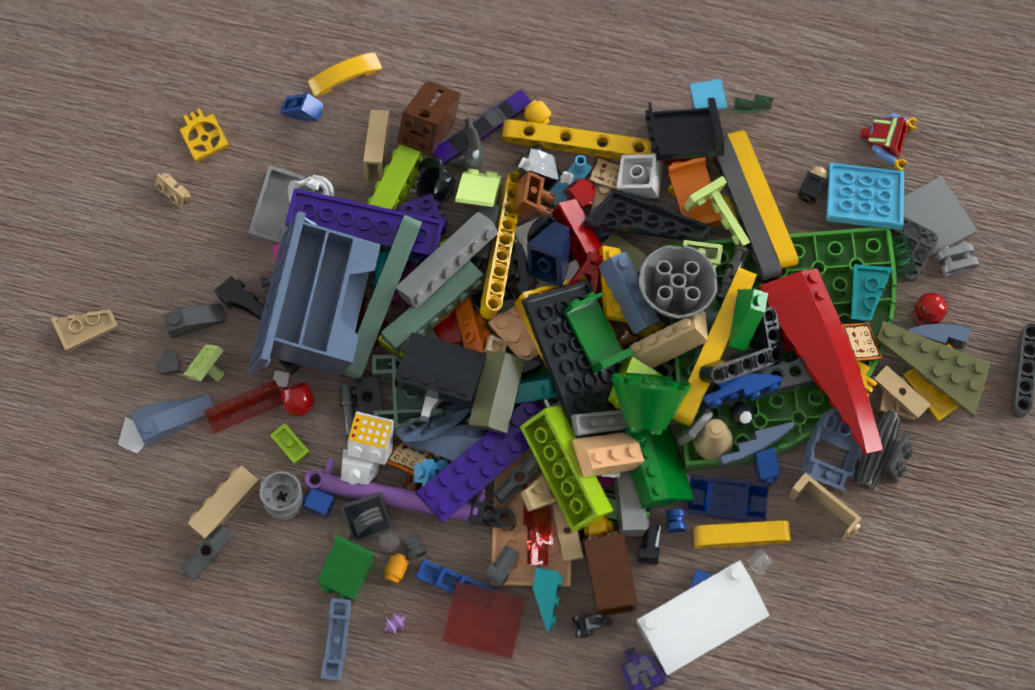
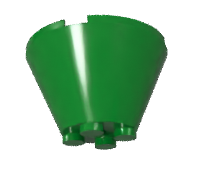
M614 373L611 378L625 423L632 432H642L643 429L650 430L651 434L661 435L662 430H666L691 389L690 382L681 380L679 383L673 381L672 377L653 374L627 373L626 376L620 377V373Z

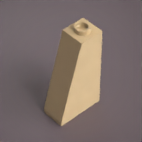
M387 110L370 111L363 159L365 185H376L377 181H381L384 176L383 170L386 166L390 129V115Z

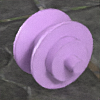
M393 613L392 619L385 618L387 621L385 622L387 627L383 628L385 632L389 630L390 633L394 632L396 635L398 628L404 630L402 627L405 620L404 616L400 618L399 615Z

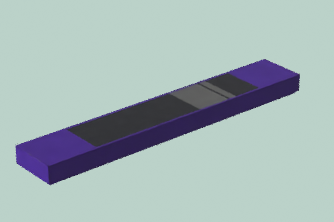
M519 90L473 122V127L477 130L480 141L503 126L505 120H512L525 111L524 108L531 101L522 90ZM466 127L440 144L434 151L433 155L441 158L443 166L468 150V140L464 131Z

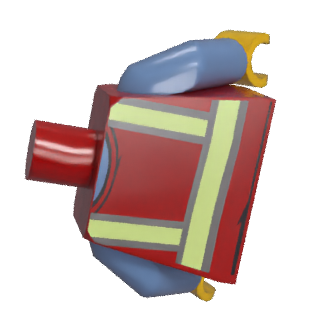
M895 113L876 118L871 129L862 128L861 139H868L872 151L891 165L894 164L895 170L903 171L904 169L899 166V163L905 166L907 162L905 159L897 160V157H900L906 132L915 131L917 127L912 125H915L917 120L916 118L907 120L906 117Z

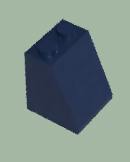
M553 222L527 244L529 276L561 287L563 286L571 261L570 228Z

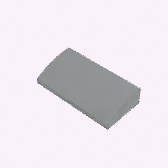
M269 165L247 238L272 244L281 242L283 232L288 227L285 226L290 206L288 197L289 183L291 181L304 180L305 176Z

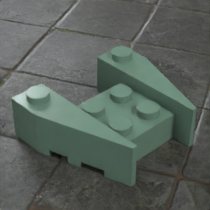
M372 355L373 376H378L379 380H392L393 410L374 411V416L394 420L393 430L408 423L413 424L415 427L426 423L420 421L426 396L395 387V377L401 358L395 355ZM443 408L434 409L428 421L443 415Z

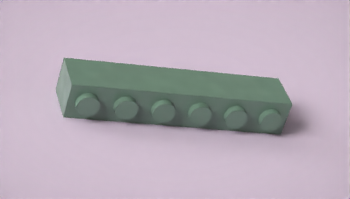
M469 260L417 309L411 306L381 332L383 340L397 355L400 352H404L412 332L424 336L425 331L430 327H435L444 315L452 313L457 304L465 302L471 292L477 291L483 286L484 276L481 271Z

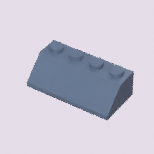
M623 252L610 257L598 266L633 334L663 322L659 312L653 309L644 299L639 286V274L628 253Z

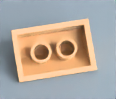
M624 432L573 439L571 441L583 478L635 470L644 462L639 443Z

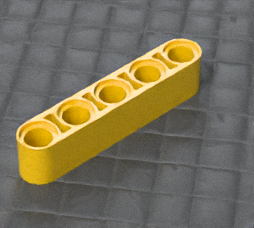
M789 521L693 527L694 548L696 549L791 542Z

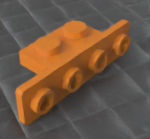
M469 294L465 302L455 306V313L464 348L483 353L487 338L491 334L487 326L488 320L482 318L479 312L474 310Z

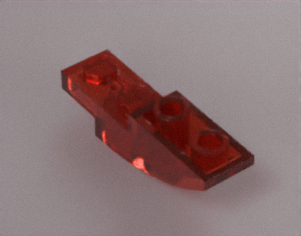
M523 485V491L530 485ZM523 501V525H528L527 565H548V545H553L549 506L528 512Z

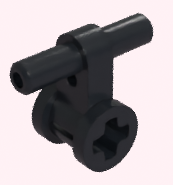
M583 614L572 618L576 626V638L592 636L593 630L612 625V620L602 615L590 616L589 614Z

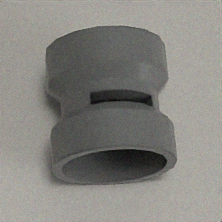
M419 534L411 535L401 541L403 547L408 551L407 556L409 560L418 559L427 553L425 547L421 545Z

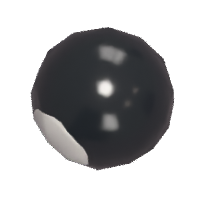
M737 402L731 407L729 415L735 425L746 426L754 419V410L749 403Z

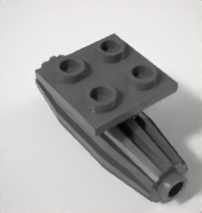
M888 410L883 412L877 421L876 426L883 450L870 454H864L863 452L855 481L857 486L870 491L874 490L885 470L892 475L894 482L897 483L900 477L904 476L906 471L905 463L907 460H910L913 449H911V442H909L907 434L903 433L901 440H897L901 423L898 413Z

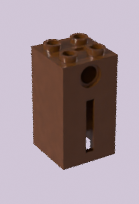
M426 81L402 113L397 143L432 155L455 123L461 93ZM438 92L442 93L434 105L428 106Z
M618 531L607 533V536L599 537V535L587 537V540H584V553L597 615L610 616L636 611L638 601L624 533L619 534Z

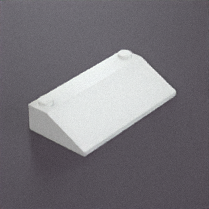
M739 560L637 619L636 625L668 676L770 615L751 577Z

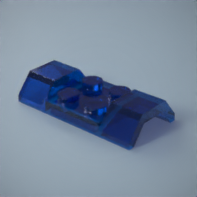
M699 475L690 476L689 485L694 500L687 502V514L738 521L766 522L768 483Z

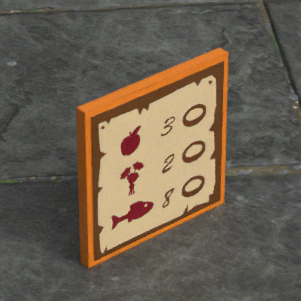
M869 323L842 325L856 361L882 358Z
M400 439L393 448L386 464L414 474L415 463H423V459H432L434 453L429 451L421 452L402 444L403 440Z

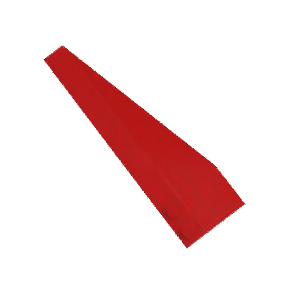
M818 269L800 271L761 285L759 287L760 290L768 293L767 307H772L776 310L779 326L785 332L783 334L787 341L790 340L796 348L794 352L806 363L805 368L821 391L826 392L830 398L829 403L831 406L837 408L841 414L840 419L852 430L851 435L864 454L882 451L883 448L873 411L858 365Z

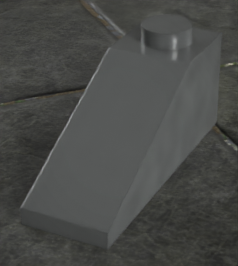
M221 303L181 308L163 314L168 333L172 339L226 322Z

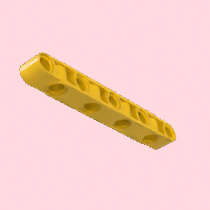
M510 119L504 121L501 140L506 143L529 147L541 145L543 149L600 156L621 160L622 155L655 154L651 153V143L646 139ZM531 132L533 135L526 136L525 133ZM562 138H569L570 140L567 141V142H564V141H562L561 139H562ZM604 143L607 146L599 147L598 144ZM640 148L643 152L638 153L635 149Z

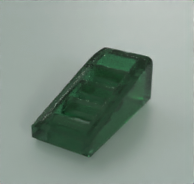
M905 233L892 237L897 276L900 277L916 271L909 237ZM909 263V265L901 267V265Z

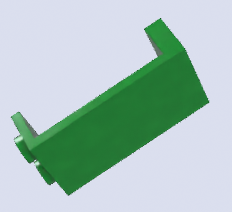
M591 292L585 295L582 301L579 298L568 303L569 307L563 311L595 374L634 355L631 347L624 351L622 350L597 299L604 295L603 292L598 294Z

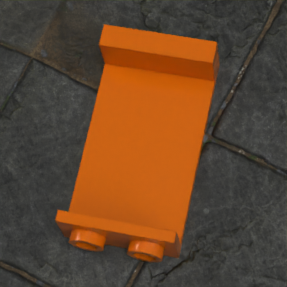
M690 158L686 162L677 161L672 163L671 166H668V174L681 214L712 227L722 225V218L719 213L716 214L713 211L710 199L699 208L697 206L689 212L684 208V204L690 195L711 183L705 165L706 158Z

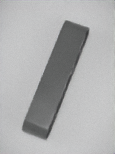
M1035 323L1027 324L1019 335L1011 412L1018 418L1025 417L1033 406L1035 390ZM1026 331L1032 332L1034 337H1029ZM1024 349L1030 350L1032 355H1027ZM1022 367L1028 368L1030 373L1023 372ZM1020 385L1026 386L1028 392L1022 391ZM1018 404H1023L1026 410H1021Z

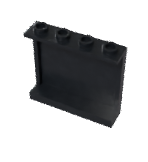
M715 97L707 98V108L653 112L651 102H648V110H645V119L649 132V142L651 143V153H655L656 161L724 156V136Z

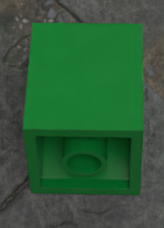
M336 536L317 581L321 587L320 590L327 594L333 592L338 595V599L351 600L354 603L376 562L373 552L340 536Z

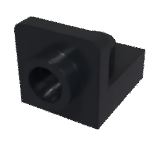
M808 171L799 190L798 197L806 203H815L826 178Z

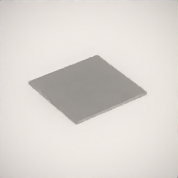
M942 176L904 196V217L935 232L938 236L936 247L931 256L938 253L940 248L951 246L978 231ZM909 227L907 233L910 236H915L917 230L914 227ZM921 231L918 240H920L921 237H923L922 235L924 232ZM929 236V238H925V243L929 244L930 242H933L932 237ZM907 240L914 250L916 244ZM916 252L920 261L926 258L923 252Z

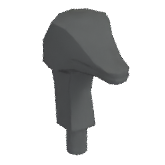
M468 118L465 119L466 130H464L468 140V150L462 156L450 160L449 165L462 167L467 170H480L483 162V149L478 132L473 127V120Z

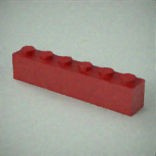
M576 199L558 203L553 209L552 217L557 219L560 224L570 228L571 252L580 267L585 261L588 251L600 255L599 248L602 245L594 230L590 227H584L586 216ZM590 260V264L595 265V262ZM600 269L598 274L596 294L602 292ZM584 273L586 279L591 283V275ZM602 297L597 300L603 309Z

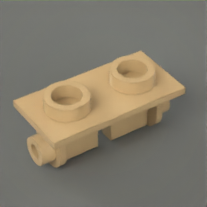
M157 174L155 182L157 190L182 209L183 202H188L191 199L190 192L182 185L175 188L178 182L170 174Z

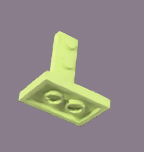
M723 176L689 196L684 204L687 212L697 206L699 208L710 199L713 211L716 214L719 213L722 218L721 223L726 230L729 229L733 235L731 236L733 243L736 246L743 247L750 243L720 194V191L727 183Z

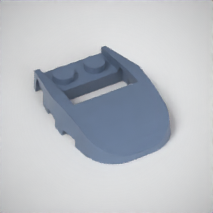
M834 407L822 414L806 444L802 475L806 473L818 482L845 492L847 488L843 486L848 477H853L856 471L854 468L858 460L861 459L863 452H861L862 449L851 435L852 430L846 423L842 422L840 419L841 414ZM819 439L847 450L841 469L814 458L815 445Z

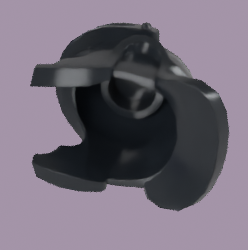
M433 156L423 159L418 164V171L421 177L420 182L417 184V196L422 197L428 191L429 194L432 193L434 199L437 198L439 201L450 198L455 190V177H452L450 171L442 165L441 158Z

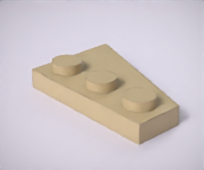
M544 474L521 493L528 512L558 503Z

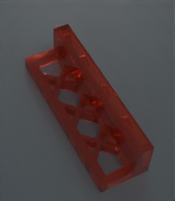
M273 380L204 410V414L215 434L284 403L281 399L279 387L276 381Z

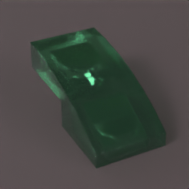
M755 94L754 101L735 98L733 112L756 113L771 109L774 97Z

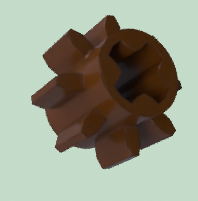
M414 474L403 475L402 484L406 486V490L417 492L422 488V483H414Z

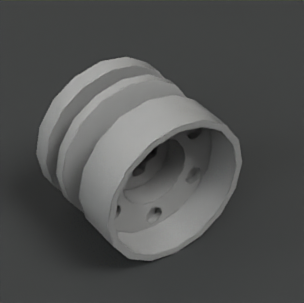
M279 471L270 474L262 482L260 496L265 511L270 517L275 520L287 521L299 515L304 506V496L300 482L294 475ZM284 497L286 501L282 502L280 498Z

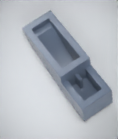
M928 324L909 329L910 332L940 344L946 345V343L960 348H964L971 328L951 324Z

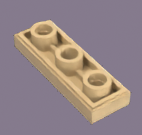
M887 365L873 379L877 382V385L916 420L930 406V403Z
M552 504L563 563L583 559L578 530L572 532L559 504ZM568 529L571 533L565 534L564 530Z

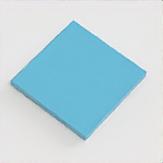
M829 163L826 221L898 230L903 229L904 171Z

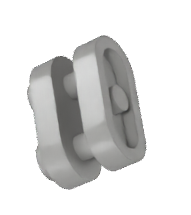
M966 241L957 244L955 247H942L936 254L938 263H945L941 267L944 277L968 272L980 266L977 257H970L975 250L972 243H967ZM963 258V260L952 262L953 260Z

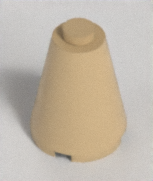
M714 419L706 423L693 439V444L702 458L715 461L731 451L733 437L723 421Z

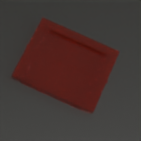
M456 582L442 641L512 658L525 599Z

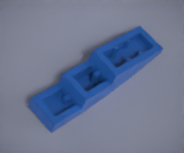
M425 559L422 560L414 577L489 610L498 593L497 590L474 579L460 575L445 567H440Z

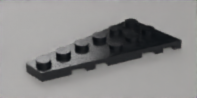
M615 189L584 220V227L677 240L704 242L712 233V226Z

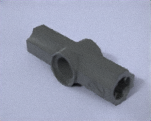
M533 453L518 468L514 469L511 475L493 493L501 504L506 506L541 470ZM517 475L525 477L523 482H516L514 478Z
M220 524L205 542L198 545L197 551L180 569L194 580L209 563L217 558V554L234 535ZM205 549H212V552L209 556H203V551Z

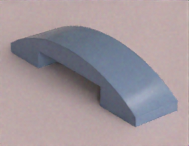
M449 404L444 407L445 414L418 427L408 423L393 431L396 436L406 442L428 440L453 428L468 414L470 409Z
M331 598L330 619L321 679L341 681L349 634L351 600Z

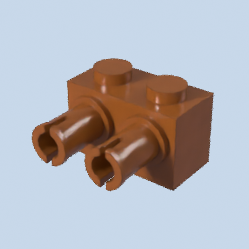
M528 171L517 181L512 207L513 213L529 219L534 214L540 217L553 215V209L540 204L543 201L552 205L556 199V194L543 189L545 178Z

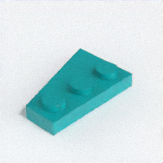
M854 264L850 321L870 323L892 267Z

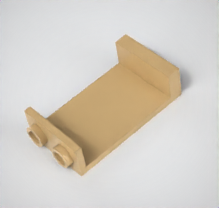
M804 473L793 486L789 497L795 502L805 490L849 526L841 540L845 541L848 537L852 539L861 527L859 522L862 518L808 474Z

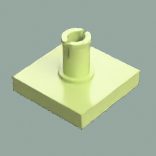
M205 345L183 375L189 380L201 382L204 376L209 374L218 382L225 372L214 365L223 350L219 346Z

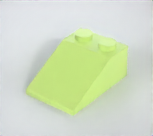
M477 169L464 171L455 202L493 207L499 199L502 176H498L497 172L487 171L486 174L479 173Z

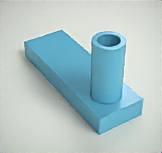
M579 155L566 172L574 175L571 182L573 183L576 179H587L593 167L586 163L585 156ZM558 181L549 191L556 194V199L551 205L555 208L558 203L568 201V197L563 190L570 184Z

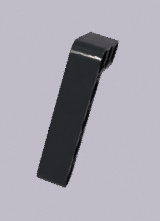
M766 307L765 313L754 333L755 348L702 366L699 371L700 380L704 383L718 384L779 363L783 359L784 351L776 310L772 307Z

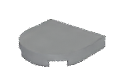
M709 409L703 410L701 412L702 416L694 419L691 427L688 426L677 439L679 444L684 445L696 437L713 415Z

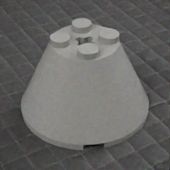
M668 245L655 250L646 258L640 270L639 286L644 299L653 309L669 318H687L701 313L711 304L717 291V274L710 260L700 251L685 245L683 247Z

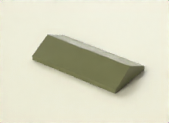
M487 351L469 426L507 434L525 359L505 352Z

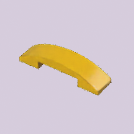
M375 53L360 55L329 67L310 79L308 84L315 98L331 92L332 87L363 74L365 76L382 70V67Z

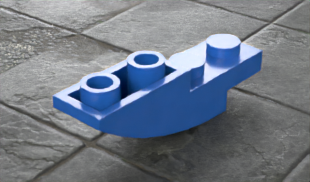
M768 374L742 375L718 383V391L704 396L702 403L705 409L709 407L714 409L722 405V402L725 400L733 401L739 398L740 394H742L744 401L748 399L752 401L761 397V394L764 392L772 393L778 390L782 383V378Z

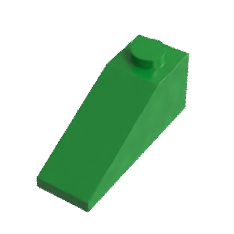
M738 289L728 347L740 351L746 350L765 313L768 293L756 289Z

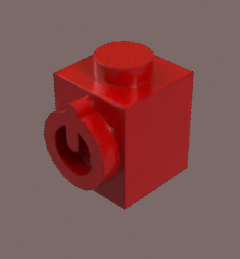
M585 178L576 179L563 190L568 200L576 199L580 207H584V209L593 203L592 199L597 196L593 184Z

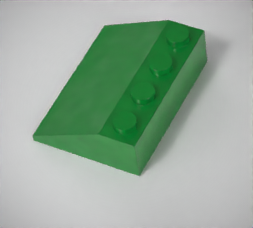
M671 427L662 430L661 435L651 434L650 430L643 429L642 432H632L630 428H627L624 433L639 443L644 458L643 463L635 470L630 471L642 509L693 501L694 497Z

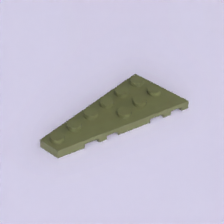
M882 321L875 340L893 355L896 354L909 368L915 369L919 373L918 375L938 391L950 397L953 403L965 409L968 415L974 417L991 363Z

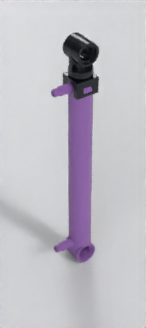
M332 458L328 459L324 473L313 469L305 476L306 485L310 490L313 488L324 493L358 500L365 495L381 492L385 504L388 506L434 515L416 495V491L372 482L367 485L358 483L352 485L342 481L341 476L332 475L334 459ZM314 478H321L318 484H312ZM485 489L478 493L476 501L472 503L467 502L449 517L484 527L485 524V526L500 528L503 531H511L517 524L515 514L511 509L487 507V504L484 503ZM504 516L511 517V521L507 524L502 523L501 519Z

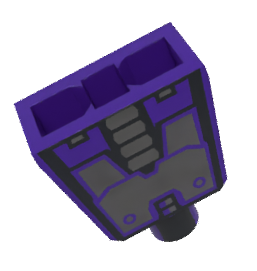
M635 647L624 651L628 662L624 663L621 668L628 690H651L666 682V678L648 653L639 656Z

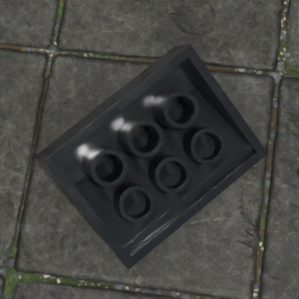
M412 332L395 377V387L470 409L486 354Z

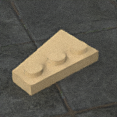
M110 309L88 312L87 314L77 316L74 314L63 318H51L66 352L119 328Z

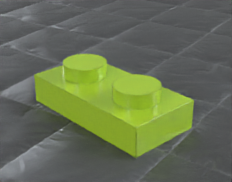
M286 423L270 434V437L294 465L310 453Z

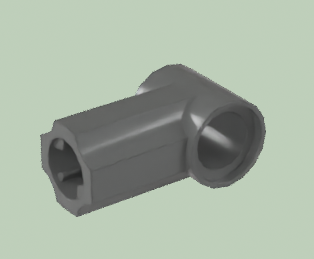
M505 545L496 561L492 562L486 570L484 578L501 588L520 554L513 548Z

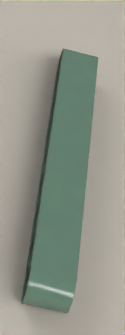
M404 215L357 333L359 338L353 363L342 375L353 379H361L422 221Z

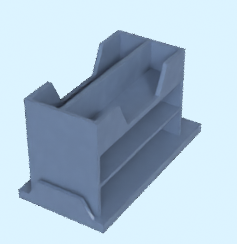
M298 211L282 235L247 376L254 378L262 368L268 367L271 357L340 376L353 363L359 338L355 333L368 275L369 272L375 271L381 244L317 226V223L305 217L306 213Z

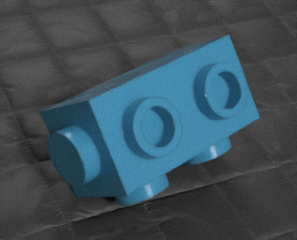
M423 459V463H415L414 483H422L423 487L449 465V460H437V463H435V459Z

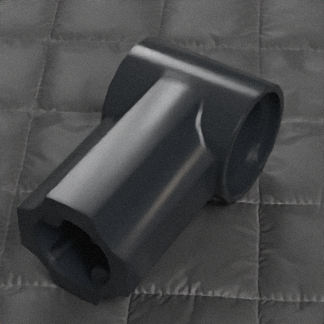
M649 524V528L642 536L643 540L642 545H640L638 562L658 565L661 526Z

